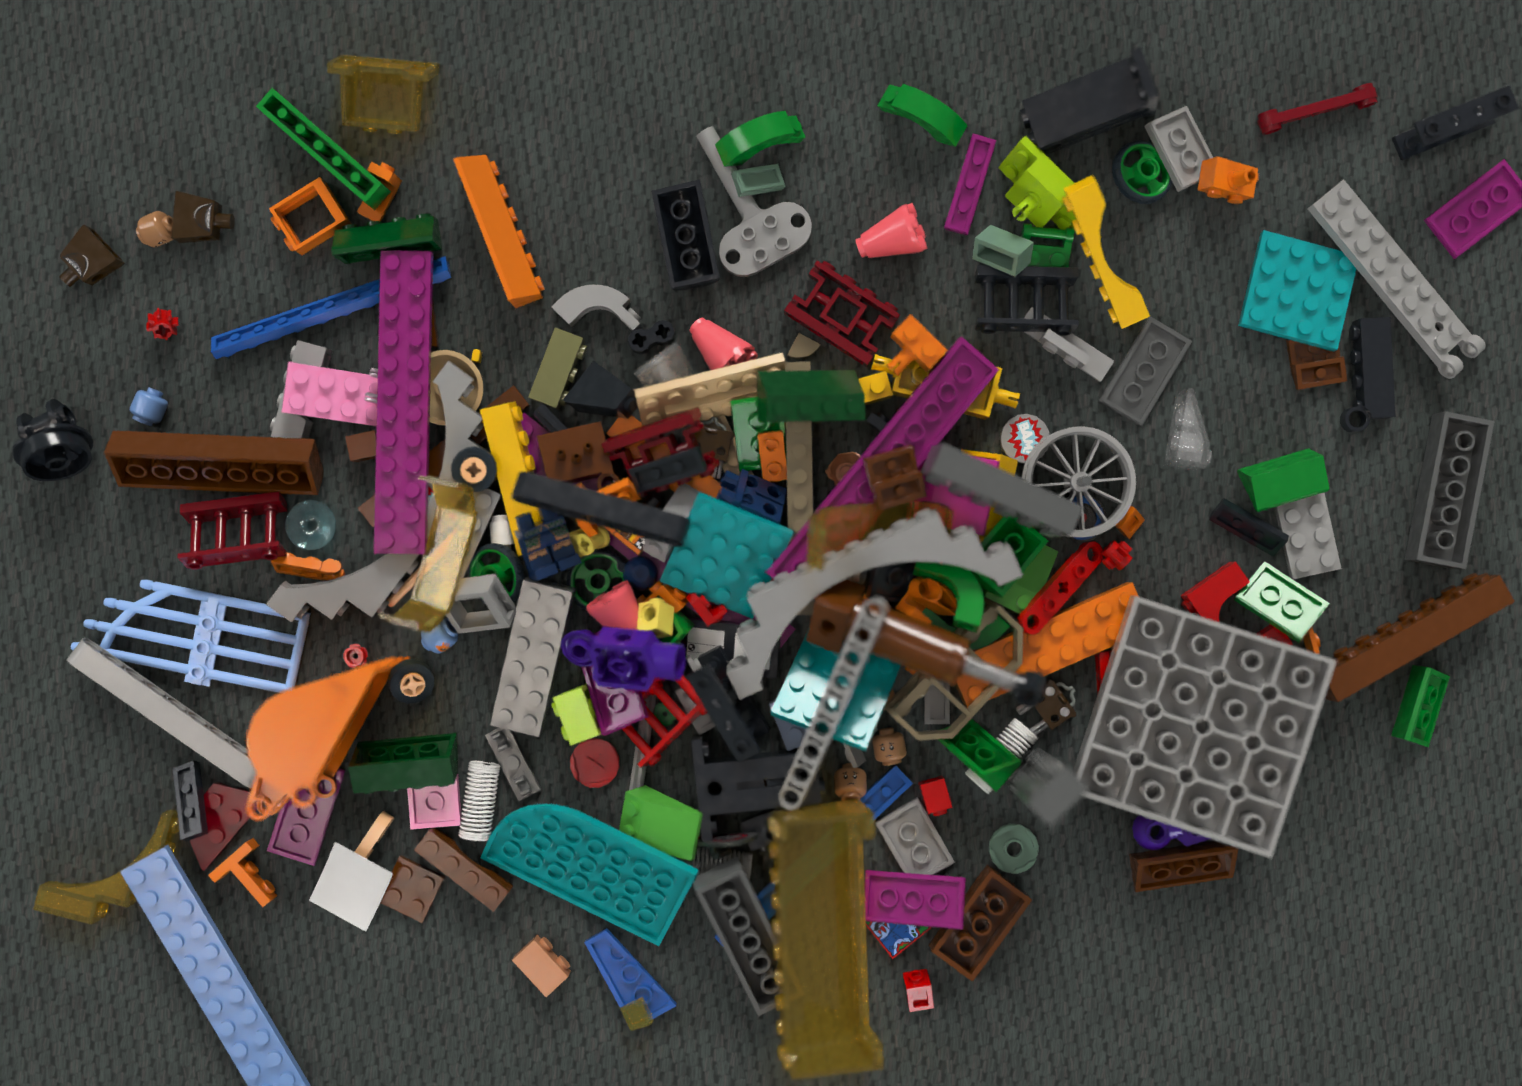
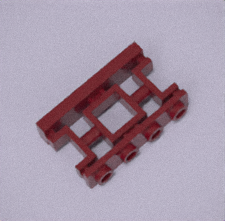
M816 261L814 267L808 273V276L817 282L806 301L794 295L791 302L784 309V314L864 367H867L878 348L869 343V340L880 323L890 330L893 328L900 317V314L897 313L898 309L889 302L882 303L877 300V295L867 288L862 290L855 285L857 282L850 276L844 274L842 277L834 272L836 268L830 263ZM819 272L846 289L847 292L838 287L831 298L820 292L819 290L826 279L819 275ZM838 297L859 309L848 328L827 316ZM813 299L825 306L819 319L825 322L826 325L797 306L799 305L807 310ZM860 300L889 317V320L881 314L873 326L863 320L861 316L867 309V305ZM856 326L867 334L860 346L868 350V352L838 333L840 332L848 337Z
M696 407L612 436L601 443L605 453H610V461L622 458L630 481L633 483L628 470L654 461L649 449L650 447L666 442L670 454H674L698 446L694 432L700 431L704 427L703 422L699 420L702 415L699 408ZM688 424L691 425L682 431L686 440L685 443L678 445L673 432L663 435V433ZM644 439L646 440V442L637 446L641 458L634 460L629 447L619 451L621 447ZM714 450L703 454L708 468L705 472L641 492L640 497L647 496V492L654 489L656 493L662 492L670 488L669 484L676 482L678 485L686 484L692 480L691 477L700 475L701 478L715 473L714 469L720 464L718 459L715 460Z

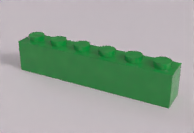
M271 88L257 104L256 107L371 208L376 210L390 194L391 191L276 90Z

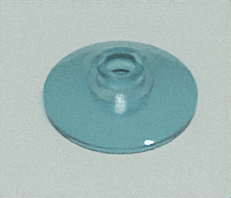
M307 500L295 505L288 513L285 525L289 539L299 548L316 550L324 547L331 541L336 530V520L328 506L319 501ZM311 521H315L317 523V528L315 530H311L309 528V523Z

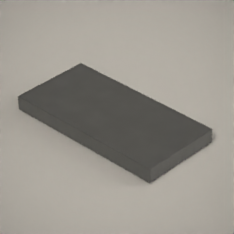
M1148 317L1098 402L1140 427L1143 426L1191 345L1192 340L1153 317Z

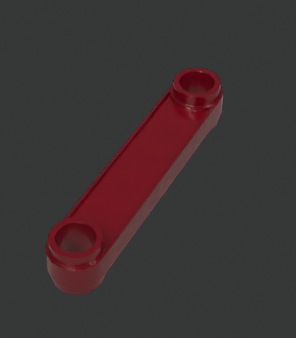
M1367 83L1354 88L1352 93L1278 112L1277 109L1262 112L1257 115L1259 130L1262 132V135H1268L1281 130V124L1351 105H1356L1358 110L1373 106L1378 103L1376 88L1373 86V83Z

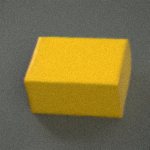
M474 349L471 361L481 363L482 352Z

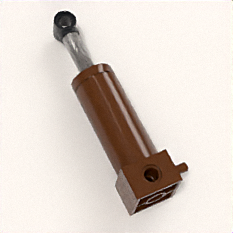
M843 579L824 590L815 601L806 641L823 647L827 651L840 654L861 607L868 601L863 599L866 587ZM877 604L870 605V613L876 617L880 616V607ZM890 608L871 651L873 655L953 686L959 676H962L964 673L994 686L996 685L1011 691L1016 701L1024 707H1035L1039 704L1047 683L1044 676L1036 671H1027L1016 675L1012 671L1010 672L993 664L985 663L981 659H976L970 656L971 639L963 636L960 637V635ZM863 627L860 628V637L864 640H869V630Z

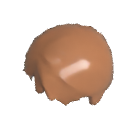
M855 452L840 453L832 460L825 473L830 480L834 481L835 486L860 458V455Z

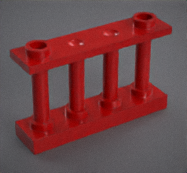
M684 675L679 681L675 680V682L696 704L687 715L663 689L664 685L662 683L666 679L655 678L648 691H641L645 706L647 704L645 699L650 695H656L679 722L669 732L646 706L649 717L645 718V720L662 739L653 749L632 725L622 728L645 756L637 764L640 768L648 765L652 767L662 759L660 754L699 715L704 716L708 713Z

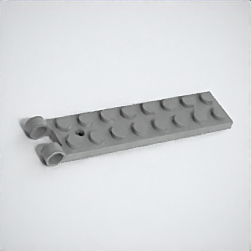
M1344 179L1308 208L1313 217L1438 367L1442 376L1452 379L1463 370L1462 361L1457 356L1449 355L1448 353L1457 344L1461 352L1469 358L1477 357L1485 349L1484 340L1480 336L1472 335Z

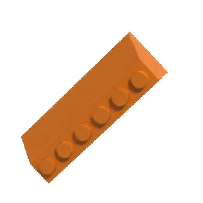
M487 155L465 156L453 159L508 301L515 308L543 298L541 291L545 290L540 276L535 277L532 270L536 265L531 253L526 254L523 245L527 244L522 230L517 231L514 222L518 221L513 207L508 208L505 199L509 198L505 185H499L496 176L500 175L496 162H490Z

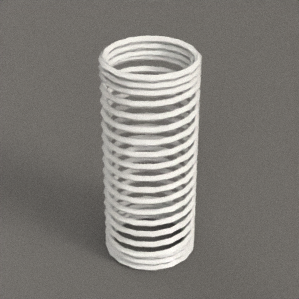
M1013 718L1012 722L1008 724L1009 728H1005L1007 732L1002 731V734H999L1000 738L996 737V740L1022 758L1020 753L1014 748L1024 755L1025 752L1021 748L1025 751H1028V749L1022 743L1029 748L1031 746L1023 738L1032 745L1035 744L1038 738L1019 720ZM968 768L965 774L989 794L993 789Z
M483 761L469 762L468 770L472 772L467 773L469 775L467 779L471 781H467L468 785L465 786L467 788L465 793L467 794L464 795L466 798L463 800L466 803L462 804L465 806L462 808L465 812L461 813L463 815L460 822L462 825L460 826L461 829H459L460 832H458L460 838L472 841H488L491 836L490 830L493 824L491 821L494 815L492 812H494L495 794L498 789L497 781L499 780L498 776L500 775L501 767L497 763L484 765L482 763L486 762ZM482 782H494V783H496V784H491V783H483V784H480V783H482ZM493 791L494 793H490V792L475 793V792ZM492 800V802H490V801L474 802V801Z

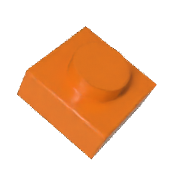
M1130 506L1128 512L1115 527L1122 535L1130 539L1145 519L1136 508Z

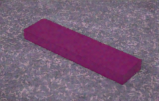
M972 134L944 229L965 236L968 235L996 140Z

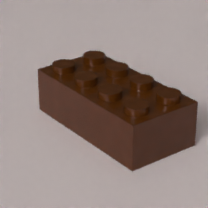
M987 864L965 894L963 929L940 928L928 945L934 954L973 982L1031 903L1032 899L1026 892Z

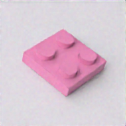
M458 774L455 783L446 787L407 788L410 829L461 825L462 816Z

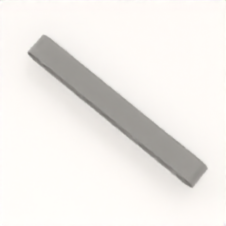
M873 597L861 607L781 789L779 801L785 809L794 810L807 798L888 615V603L881 597ZM871 604H877L880 607V616L876 617L870 613L869 607ZM863 627L869 630V640H864L860 637V628ZM850 651L858 653L860 657L859 663H853L849 659ZM839 675L848 677L849 686L845 687L840 684ZM829 698H834L838 701L839 709L835 710L829 706ZM820 721L828 725V732L825 733L819 729L818 723ZM808 745L816 746L819 754L812 755L808 750ZM798 768L806 769L808 778L800 776ZM788 791L796 792L798 800H792L789 797Z
M82 638L67 658V661L72 666L241 784L252 788L256 770L248 756V749L101 646L87 638Z

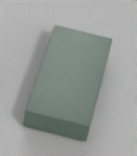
M778 164L734 170L731 174L738 197L780 191L786 187Z

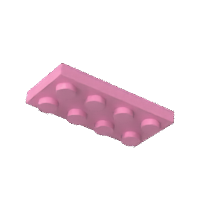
M288 362L281 413L377 427V404L365 401L364 397H368L365 396L367 392L378 393V378L368 374Z

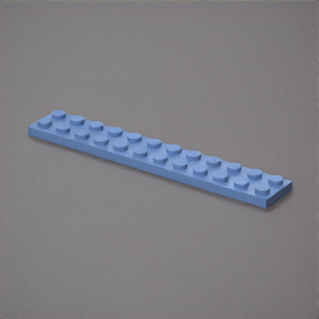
M169 845L121 871L122 876L248 1086H311Z

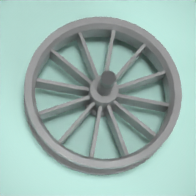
M1071 427L1052 433L1032 449L1023 467L1021 479L1032 483L1035 465L1063 477L1064 480L1060 483L1035 485L1039 487L1063 485L1064 490L1057 495L1063 496L1068 492L1070 495L1067 500L1073 501L1076 495L1077 504L1083 506V494L1102 521V523L1094 527L1085 529L1084 511L1082 509L1078 519L1079 530L1074 529L1072 535L1066 537H1090L1111 529L1125 516L1134 499L1136 475L1132 460L1121 443L1099 429ZM1077 435L1095 439L1081 471ZM1066 436L1072 437L1074 471L1054 443ZM1099 443H1103L1114 455L1089 473H1086ZM1048 446L1051 447L1068 472L1067 474L1038 461L1040 455ZM1117 458L1123 477L1092 480L1091 475ZM1123 480L1121 499L1119 500L1092 487L1091 484L1093 482ZM1087 490L1118 504L1114 512L1107 519Z

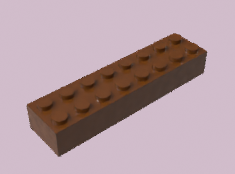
M112 431L104 451L118 487L318 495L324 474L315 439Z
M1477 573L1470 574L1462 579L1463 583L1457 587L1452 585L1443 589L1440 597L1436 599L1433 597L1419 603V609L1413 612L1412 610H1407L1397 616L1399 620L1392 624L1387 622L1378 626L1375 634L1371 636L1366 634L1357 638L1354 641L1356 643L1350 648L1342 647L1333 652L1334 657L1331 659L1337 661L1324 699L1340 702L1515 602L1501 576L1489 575L1488 573L1477 575Z

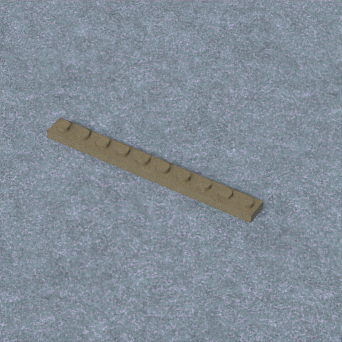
M785 362V371H811V363ZM786 422L788 528L793 530L790 541L813 514L811 422ZM814 598L796 615H812Z

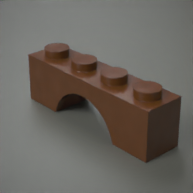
M437 827L431 828L414 849L420 856L493 912L513 887L495 871L486 869L471 860L459 849L452 838Z

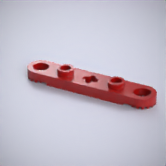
M1097 542L1082 543L1079 549L1065 561L1032 598L1022 613H1019L1020 616L1017 617V623L1023 628V634L1035 635L1039 633L1101 563L1103 559L1101 552L1103 550L1100 544ZM1090 547L1091 549H1093L1092 551L1094 552L1093 559L1089 560L1087 556V552ZM1058 583H1062V584H1063L1062 587H1061L1062 592H1058V590H1059V588H1060V586L1058 585ZM1030 615L1034 619L1033 622H1035L1031 628L1027 625V619Z

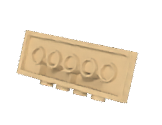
M783 353L635 389L642 425H647L696 407L699 408L702 415L699 418L700 422L708 421L712 417L720 415L731 416L730 401L757 397V371H785Z

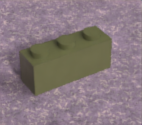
M555 327L528 398L557 410L560 409L561 405H566L563 399L568 394L567 388L570 382H575L579 371L575 367L579 359L583 360L587 351V346L584 345V338Z

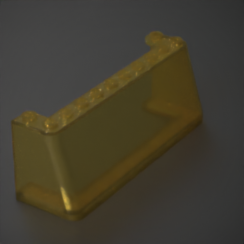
M859 799L799 807L794 810L774 811L772 817L768 818L769 832L773 833V843H769L770 858H774V868L770 869L771 883L775 884V893L771 894L772 908L776 909V919H772L773 934L777 935V944L773 945L774 959L778 960V969L774 970L775 984L779 985V994L775 995L777 1011L780 1010V1020H776L777 1034L781 1036V1045H777L778 1060L782 1061L784 1071H788L792 1080L882 1070L883 1045L869 1026L863 838L865 840L875 839L874 812Z

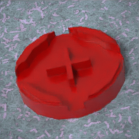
M590 738L582 741L574 749L570 758V769L574 778L589 788H600L609 784L616 777L620 767V757L616 748L610 742L601 738Z

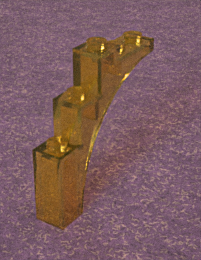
M170 809L162 812L157 829L146 848L128 866L169 845L174 853L175 843L172 842L174 834L179 832L177 810ZM120 871L109 878L89 883L68 884L56 881L39 885L33 910L92 925L105 917L108 910L107 903L128 908L135 904L137 899Z

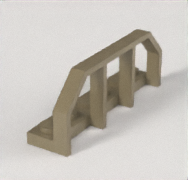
M985 598L983 600V615L977 633L957 628L953 633L960 635V637L963 636L971 639V643L979 638L980 632L985 626L996 620L999 613L1013 627V659L1004 669L1014 673L1022 665L1023 628L1000 605ZM969 648L970 656L980 660L981 658ZM916 672L889 703L885 705L884 709L918 741L953 738L1000 687L990 683L966 709L937 679ZM933 684L962 714L948 729L916 732L901 717L909 713L913 703L925 696L929 690L928 687Z

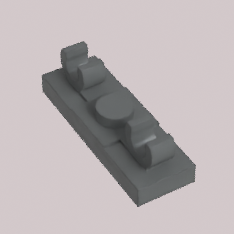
M497 728L485 734L518 801L540 791L541 787L513 732Z

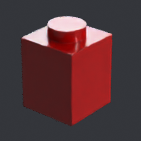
M942 775L918 782L928 814L932 813L933 816H939L947 813V809L952 808L945 779Z

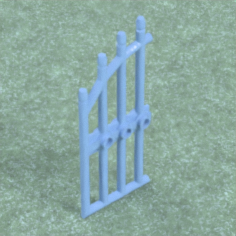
M141 580V588L146 590L152 589L156 592L136 602L105 598V606L124 610V612L112 623L86 619L83 624L88 629L106 632L100 646L121 661L186 674L184 682L210 686L211 679L282 693L285 690L295 688L311 613L306 612L301 619L298 617L294 619L299 622L296 635L224 621L227 606L283 617L264 603L153 582L151 580ZM170 595L201 601L198 615L150 605ZM136 613L193 624L196 625L193 640L124 625ZM227 631L294 645L291 660L219 645L221 632ZM117 634L191 649L188 664L110 649V646ZM73 642L71 650H74L79 642ZM216 655L288 669L286 684L214 670Z

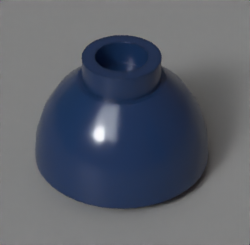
M644 556L631 558L623 568L624 581L627 580L631 584L632 589L636 591H644L651 588L658 577L655 563Z

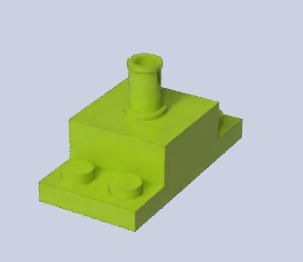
M1024 136L998 167L1014 183L1005 194V197L1015 206L1012 210L1013 216L1016 217L1022 212L1017 220L1024 221L1028 218L1036 227L1043 228L1052 220L1060 229L1065 230L1066 227L1074 228L1071 222L1075 220L1072 211L1067 212L1062 198L1066 197L1063 188L1074 184V182L1032 141Z

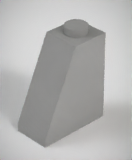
M687 484L679 485L663 510L687 518L699 491ZM645 539L643 551L665 562L671 555L674 546Z

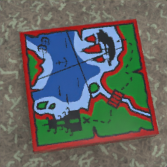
M863 921L892 959L931 929V927Z

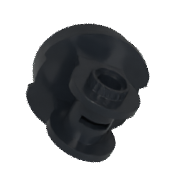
M51 399L46 402L47 412L35 418L27 413L19 415L17 417V432L20 439L14 443L12 455L14 461L21 466L23 473L27 477L38 481H58L73 477L89 466L92 460V436L89 431L76 425V418L68 406L56 399Z

